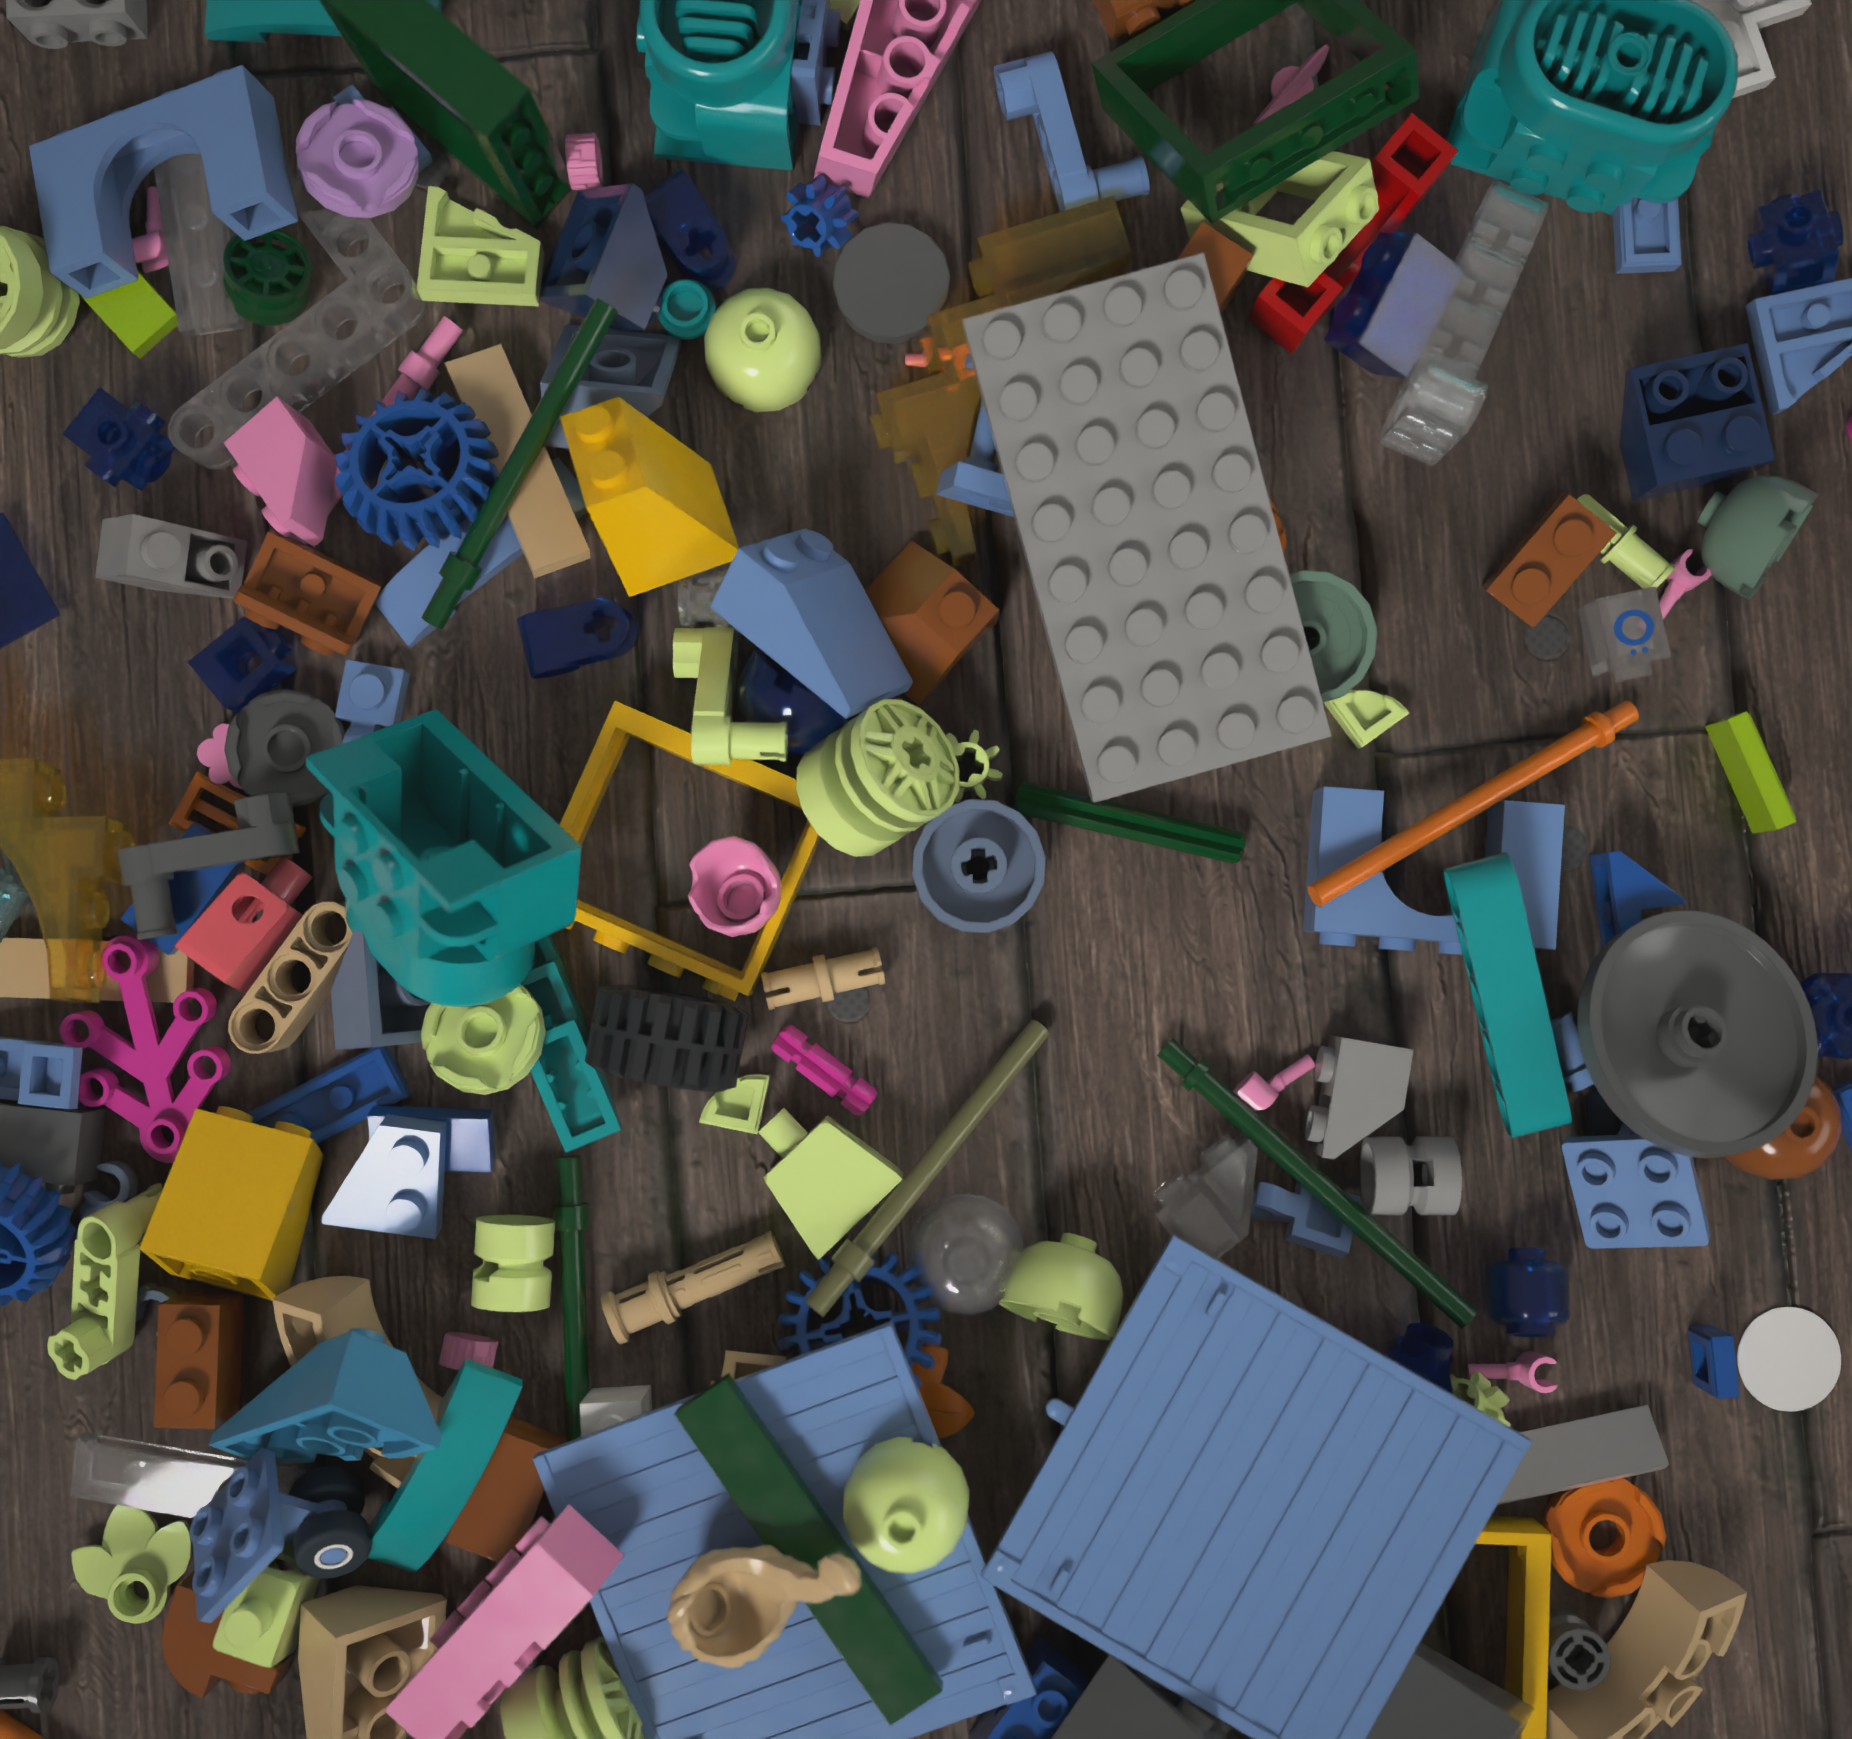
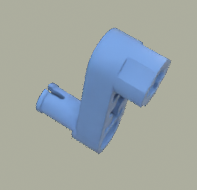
M1052 51L994 66L997 96L1006 121L1030 114L1033 115L1053 192L1064 221L1098 213L1101 205L1149 194L1148 172L1141 155L1131 160L1094 170L1091 169L1089 164H1085L1059 66Z

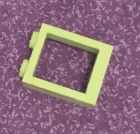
M1336 151L1328 153L1212 224L1189 200L1181 207L1189 239H1191L1203 221L1254 255L1248 266V271L1304 287H1309L1379 210L1378 194L1375 189L1370 159ZM1222 182L1216 185L1217 192L1223 189ZM1277 191L1316 200L1294 225L1256 216L1258 211Z

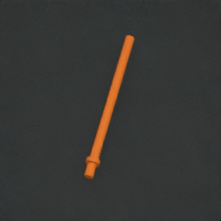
M1625 700L1604 713L1592 712L1582 719L1579 728L1309 885L1307 891L1311 900L1318 907H1322L1593 746L1597 748L1607 746L1615 740V733L1639 719L1636 707L1630 701Z

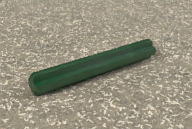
M1021 782L1019 784L1013 804L1014 810L1022 815L1231 864L1240 862L1246 844V835L1239 831L1107 800L1091 802L1090 796L1030 782Z

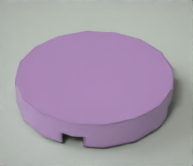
M353 99V104L337 106V101L322 105L305 119L296 137L297 170L307 192L325 208L346 217L373 218L394 211L411 196L419 178L418 149L409 126L391 109L370 100Z

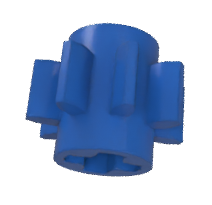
M819 174L807 186L800 182L786 194L788 201L793 207L780 216V219L786 223L794 246L800 245L804 248H813L815 256L820 257L831 246L840 249L852 238L850 231L845 226L858 216V211L852 209L845 186L838 187L834 184H826L824 176Z

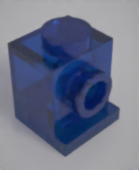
M242 617L188 661L189 665L224 708L240 713L242 708L249 704L248 702L260 694L268 693L296 670L286 657L294 651L286 637L278 629L262 628L261 625L246 617ZM260 655L263 663L249 673L247 669L249 660L254 656Z

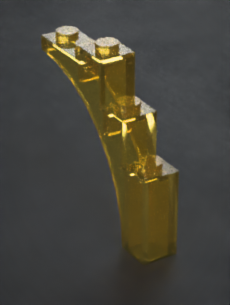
M1114 196L978 237L976 260L968 263L969 271L977 296L987 295L988 297L927 315V336L919 338L922 356L928 373L938 371L939 374L876 393L878 413L869 415L877 446L879 450L889 447L895 464L913 458L918 459V462L909 464L912 479L919 499L930 497L936 518L927 521L931 539L937 555L945 552L948 553L952 567L974 561L976 554L967 504L936 495L941 471L958 461L962 462L963 458L967 457L972 428L982 403L975 372L973 369L964 367L969 350L962 328V320L1107 280L1126 272L1132 251Z
M36 758L0 759V848L14 864L35 905L47 950L50 999L75 1004L99 1003L100 988L105 985L107 980V973L102 966V928L106 927L110 913L108 898L103 893V885L123 884L117 850L135 846L134 839L129 833V825L107 816L59 817V811L63 809L66 801V787L64 780L60 776V769Z

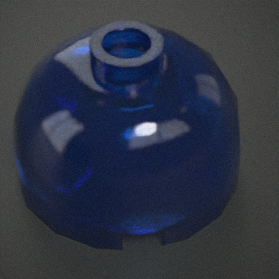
M756 647L751 654L737 685V704L744 722H787L788 751L795 754L804 755L805 752L809 751L828 735L842 728L844 724L855 716L853 715L845 719L770 656L761 651L759 647Z

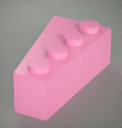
M860 0L819 151L814 178L819 174L823 175L826 184H834L838 187L845 186L847 188L846 192L870 198L982 0Z
M568 1504L551 1524L541 1516L515 1545L523 1554L520 1556L511 1548L485 1578L493 1586L490 1587L482 1580L457 1608V1611L464 1618L454 1610L430 1637L429 1641L437 1649L384 1710L414 1739H459L468 1727L472 1728L502 1691L513 1684L539 1652L545 1649L591 1600L625 1555L571 1505Z

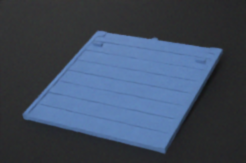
M1172 1234L1102 1356L1099 1366L1076 1407L1074 1408L1057 1398L1048 1401L1046 1405L1048 1416L1064 1425V1428L1056 1442L1052 1445L981 1573V1578L1253 1739H1366L1525 1453H1527L1532 1441L1523 1434Z
M892 1321L734 1380L943 1681L941 1693L891 1726L804 1601L800 1600L798 1602L797 1608L788 1619L781 1636L771 1642L768 1650L755 1661H749L741 1667L726 1668L708 1662H700L691 1655L689 1650H681L679 1641L672 1635V1627L667 1618L670 1595L696 1559L712 1550L730 1549L732 1547L754 1548L764 1545L674 1415L680 1405L695 1395L538 1452L532 1458L555 1516L557 1517L568 1504L571 1505L625 1555L591 1598L590 1603L628 1697L643 1723L641 1730L645 1739H910L1005 1704L1009 1705L1037 1695L1036 1685L996 1586L981 1578V1573L987 1561L969 1515L967 1516V1525L954 1551L935 1567L913 1574L888 1572L868 1562L851 1543L843 1518L845 1485L857 1459L875 1444L896 1437L913 1438L912 1442L924 1443L930 1447L935 1444L941 1447Z

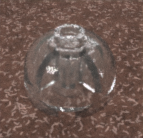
M959 1192L937 1199L920 1213L909 1235L907 1263L908 1267L915 1270V1278L913 1280L917 1288L920 1286L928 1287V1302L948 1313L972 1316L994 1309L1000 1304L999 1301L1003 1300L1006 1290L1005 1286L1018 1258L1025 1249L1018 1223L1003 1205L985 1196Z

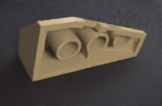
M355 1585L301 1603L298 1663L307 1739H406L408 1732L384 1710L437 1649L429 1639L446 1620V1598L441 1594Z

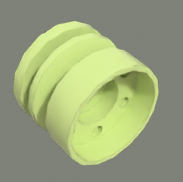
M0 226V354L18 358L42 356L59 346L74 326L80 302L79 293L50 273L44 238L6 226Z
M882 699L864 710L859 716L844 724L842 728L805 751L797 767L796 790L803 813L816 833L833 848L854 857L873 856L952 807L959 792V766L953 747L944 732L921 708L902 699Z
M597 1637L585 1643L582 1652L571 1650L563 1654L559 1662V1673L551 1666L541 1665L519 1676L509 1688L506 1687L500 1694V1714L506 1739H645L641 1730L643 1723L628 1697L604 1637Z

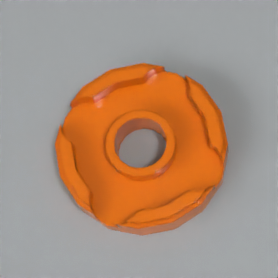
M1625 1478L1553 1493L1543 1510L1541 1525L1552 1534L1551 1565L1565 1582L1583 1592H1589L1593 1596L1612 1598L1634 1592L1641 1587L1646 1565L1655 1563L1660 1556V1550L1664 1551L1666 1533L1661 1512L1645 1491ZM1603 1520L1614 1521L1617 1535L1613 1544L1604 1549L1592 1548L1589 1542V1534L1592 1527Z

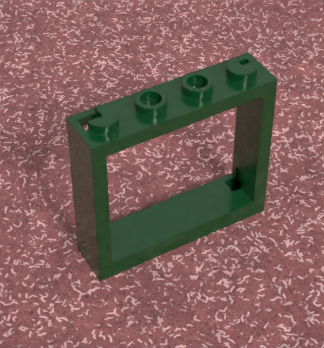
M319 0L378 93L534 228L537 229L572 190L567 168L530 89L427 0Z
M1196 0L1091 63L1103 111L1211 224L1419 99L1416 49L1360 0ZM1295 3L1361 61L1206 155L1145 94ZM1385 83L1390 87L1387 90H1385ZM1222 182L1223 189L1217 192L1216 185Z

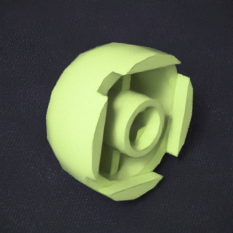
M771 288L745 289L727 298L712 314L704 336L705 364L717 390L726 398L728 396L733 402L742 404L745 409L754 412L779 411L800 401L808 392L807 388L814 381L816 373L818 375L822 363L819 332L809 312L789 294Z
M1063 1233L1060 1242H1038L1025 1248L1013 1261L1006 1276L999 1305L1014 1314L1034 1322L1039 1317L1057 1324L1054 1329L1092 1339L1110 1340V1337L1113 1338L1116 1333L1120 1319L1123 1290L1120 1276L1113 1265L1105 1258L1095 1254L1096 1242L1080 1235Z
M896 1437L877 1443L858 1458L845 1485L843 1518L851 1543L868 1562L888 1572L909 1574L935 1567L954 1551L967 1525L969 1489L962 1468L945 1449L935 1444L930 1447L924 1443L912 1442L913 1438Z

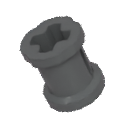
M39 1657L35 1663L6 1664L5 1660L0 1658V1711L1 1709L30 1708L32 1713L50 1712L57 1698L60 1678L59 1665L56 1658Z

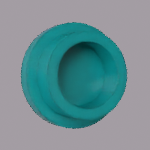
M691 279L677 280L669 284L661 293L663 301L658 312V318L663 328L669 334L679 339L690 340L704 335L711 316L716 311L715 300L710 290L702 283Z

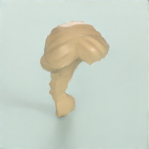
M771 1545L754 1548L732 1547L730 1549L712 1550L707 1554L701 1555L693 1562L672 1591L670 1606L667 1611L668 1622L672 1627V1635L679 1641L681 1650H689L691 1655L700 1662H708L726 1668L741 1667L745 1663L759 1658L768 1650L771 1642L781 1636L788 1619L797 1608L800 1600L809 1603H821L835 1595L854 1594L861 1587L860 1571L850 1558L845 1557L840 1552L819 1562V1571L813 1570L810 1565L797 1561L790 1555H783L777 1548Z

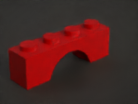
M1411 113L1371 161L1379 210L1371 221L1357 233L1338 254L1337 258L1326 267L1309 287L1272 278L1258 295L1247 318L1292 355L1438 182L1458 150L1416 115Z

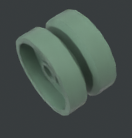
M1303 570L1290 574L1289 577L1303 629L1305 627L1310 632L1306 637V641L1311 647L1309 652L1322 702L1342 697L1363 680L1375 657L1377 627L1370 604L1353 584L1330 572Z

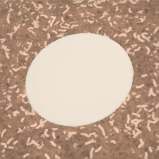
M1779 1307L1761 1314L1746 1328L1738 1347L1737 1365L1745 1387L1762 1404L1780 1411H1801L1815 1406L1832 1391L1840 1374L1841 1351L1834 1332L1822 1318L1802 1308Z

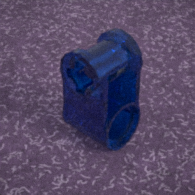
M679 168L643 194L657 241L663 248H667L688 279L702 283L709 290H716L725 286L732 278L736 269L735 256L728 244L723 228L712 215L699 190L686 172ZM706 249L713 256L705 260L698 253Z
M606 598L592 599L567 607L540 610L521 616L516 620L531 679L563 675L589 664L620 657L634 647L638 638V625L634 616L616 602ZM605 616L618 623V627L610 630L611 640L609 641L595 634V630L604 627L603 617Z

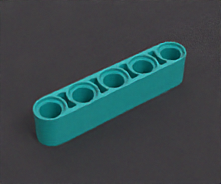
M1503 852L1444 868V879L1493 1087L1506 1131L1512 1139L1571 1124L1572 1116L1522 893L1511 858L1508 853Z

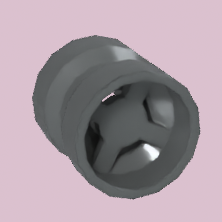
M1565 1609L1550 1611L1548 1669L1561 1684L1570 1689L1584 1691L1596 1687L1605 1679L1610 1669L1611 1656L1607 1644L1580 1615ZM1580 1650H1582L1581 1656L1574 1660V1658L1579 1654Z

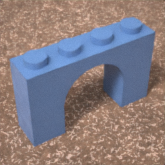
M243 65L219 71L201 81L177 90L164 92L159 97L125 110L114 111L104 118L72 130L59 132L54 137L29 146L49 271L86 299L139 280L129 226L130 205L135 191L145 176L157 165L172 157L183 154H201L212 213L244 241L298 222L274 97Z
M1326 786L1312 792L1303 932L1320 933L1319 944L1355 947L1356 936L1379 937L1378 949L1415 951L1416 940L1439 942L1438 953L1462 955L1452 911L1444 915L1432 916L1413 910L1394 895L1386 883L1382 871L1322 907H1318L1313 903L1307 891L1309 885L1381 844L1384 791ZM1504 800L1488 808L1485 857L1503 852L1508 853L1518 877L1534 951L1535 949L1556 950L1565 805Z

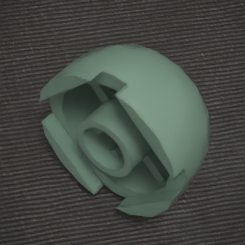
M1763 475L1740 482L1727 496L1717 491L1709 500L1697 523L1707 527L1700 549L1703 564L1710 570L1711 576L1726 588L1748 600L1752 598L1767 579V577L1762 575L1767 567L1771 568L1775 561L1778 562L1810 513L1813 507L1811 504L1818 497V493L1780 476Z

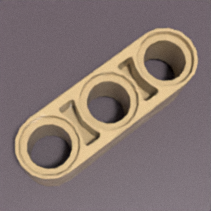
M323 901L308 909L233 1010L229 1019L228 1032L232 1042L240 1050L252 1054H261L289 1047L299 1037L329 996L353 935L346 920L345 903ZM339 913L345 919L347 933L344 939L335 945L327 938L325 929L328 919L333 914ZM299 961L305 963L311 973V982L303 993L298 992L292 986L290 980L291 971ZM263 1010L269 1012L275 1022V1031L268 1041L263 1040L257 1034L255 1028L258 1014Z

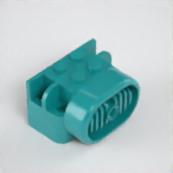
M640 0V14L637 22L638 52L645 53L646 77L649 78L651 84L649 107L651 118L656 126L655 158L793 171L798 121L790 74L792 59H798L799 54L797 29L801 16L802 0Z
M1498 0L1480 30L1446 137V141L1458 150L1450 164L1509 182L1514 190L1523 194L1540 195L1544 193L1566 200V204L1570 208L1585 213L1601 211L1613 215L1612 212L1619 204L1628 205L1634 197L1659 204L1675 201L1689 188L1700 156L1710 147L1717 123L1733 99L1738 81V54L1728 31L1717 17L1703 6L1690 0Z
M437 709L306 757V767L330 791L320 802V820L335 840V872L340 888L345 895V915L348 926L352 933L356 929L364 934L369 950L374 958L411 994L431 1003L453 1007L482 1005L500 999L515 990L528 976L534 962L535 942L574 923L581 845Z

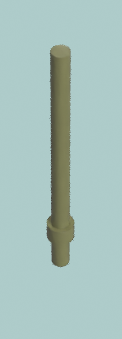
M1031 1019L852 1242L846 1239L831 1259L835 1264L804 1301L822 1317L826 1315L854 1279L858 1282L862 1280L875 1263L871 1258L1047 1039L1050 1032L1041 1023Z

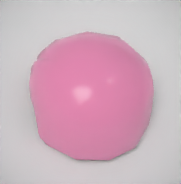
M736 836L711 840L690 861L689 866L692 870L693 880L688 899L695 913L699 915L700 920L707 928L730 937L754 933L760 930L777 911L782 890L780 873L766 852L755 843Z

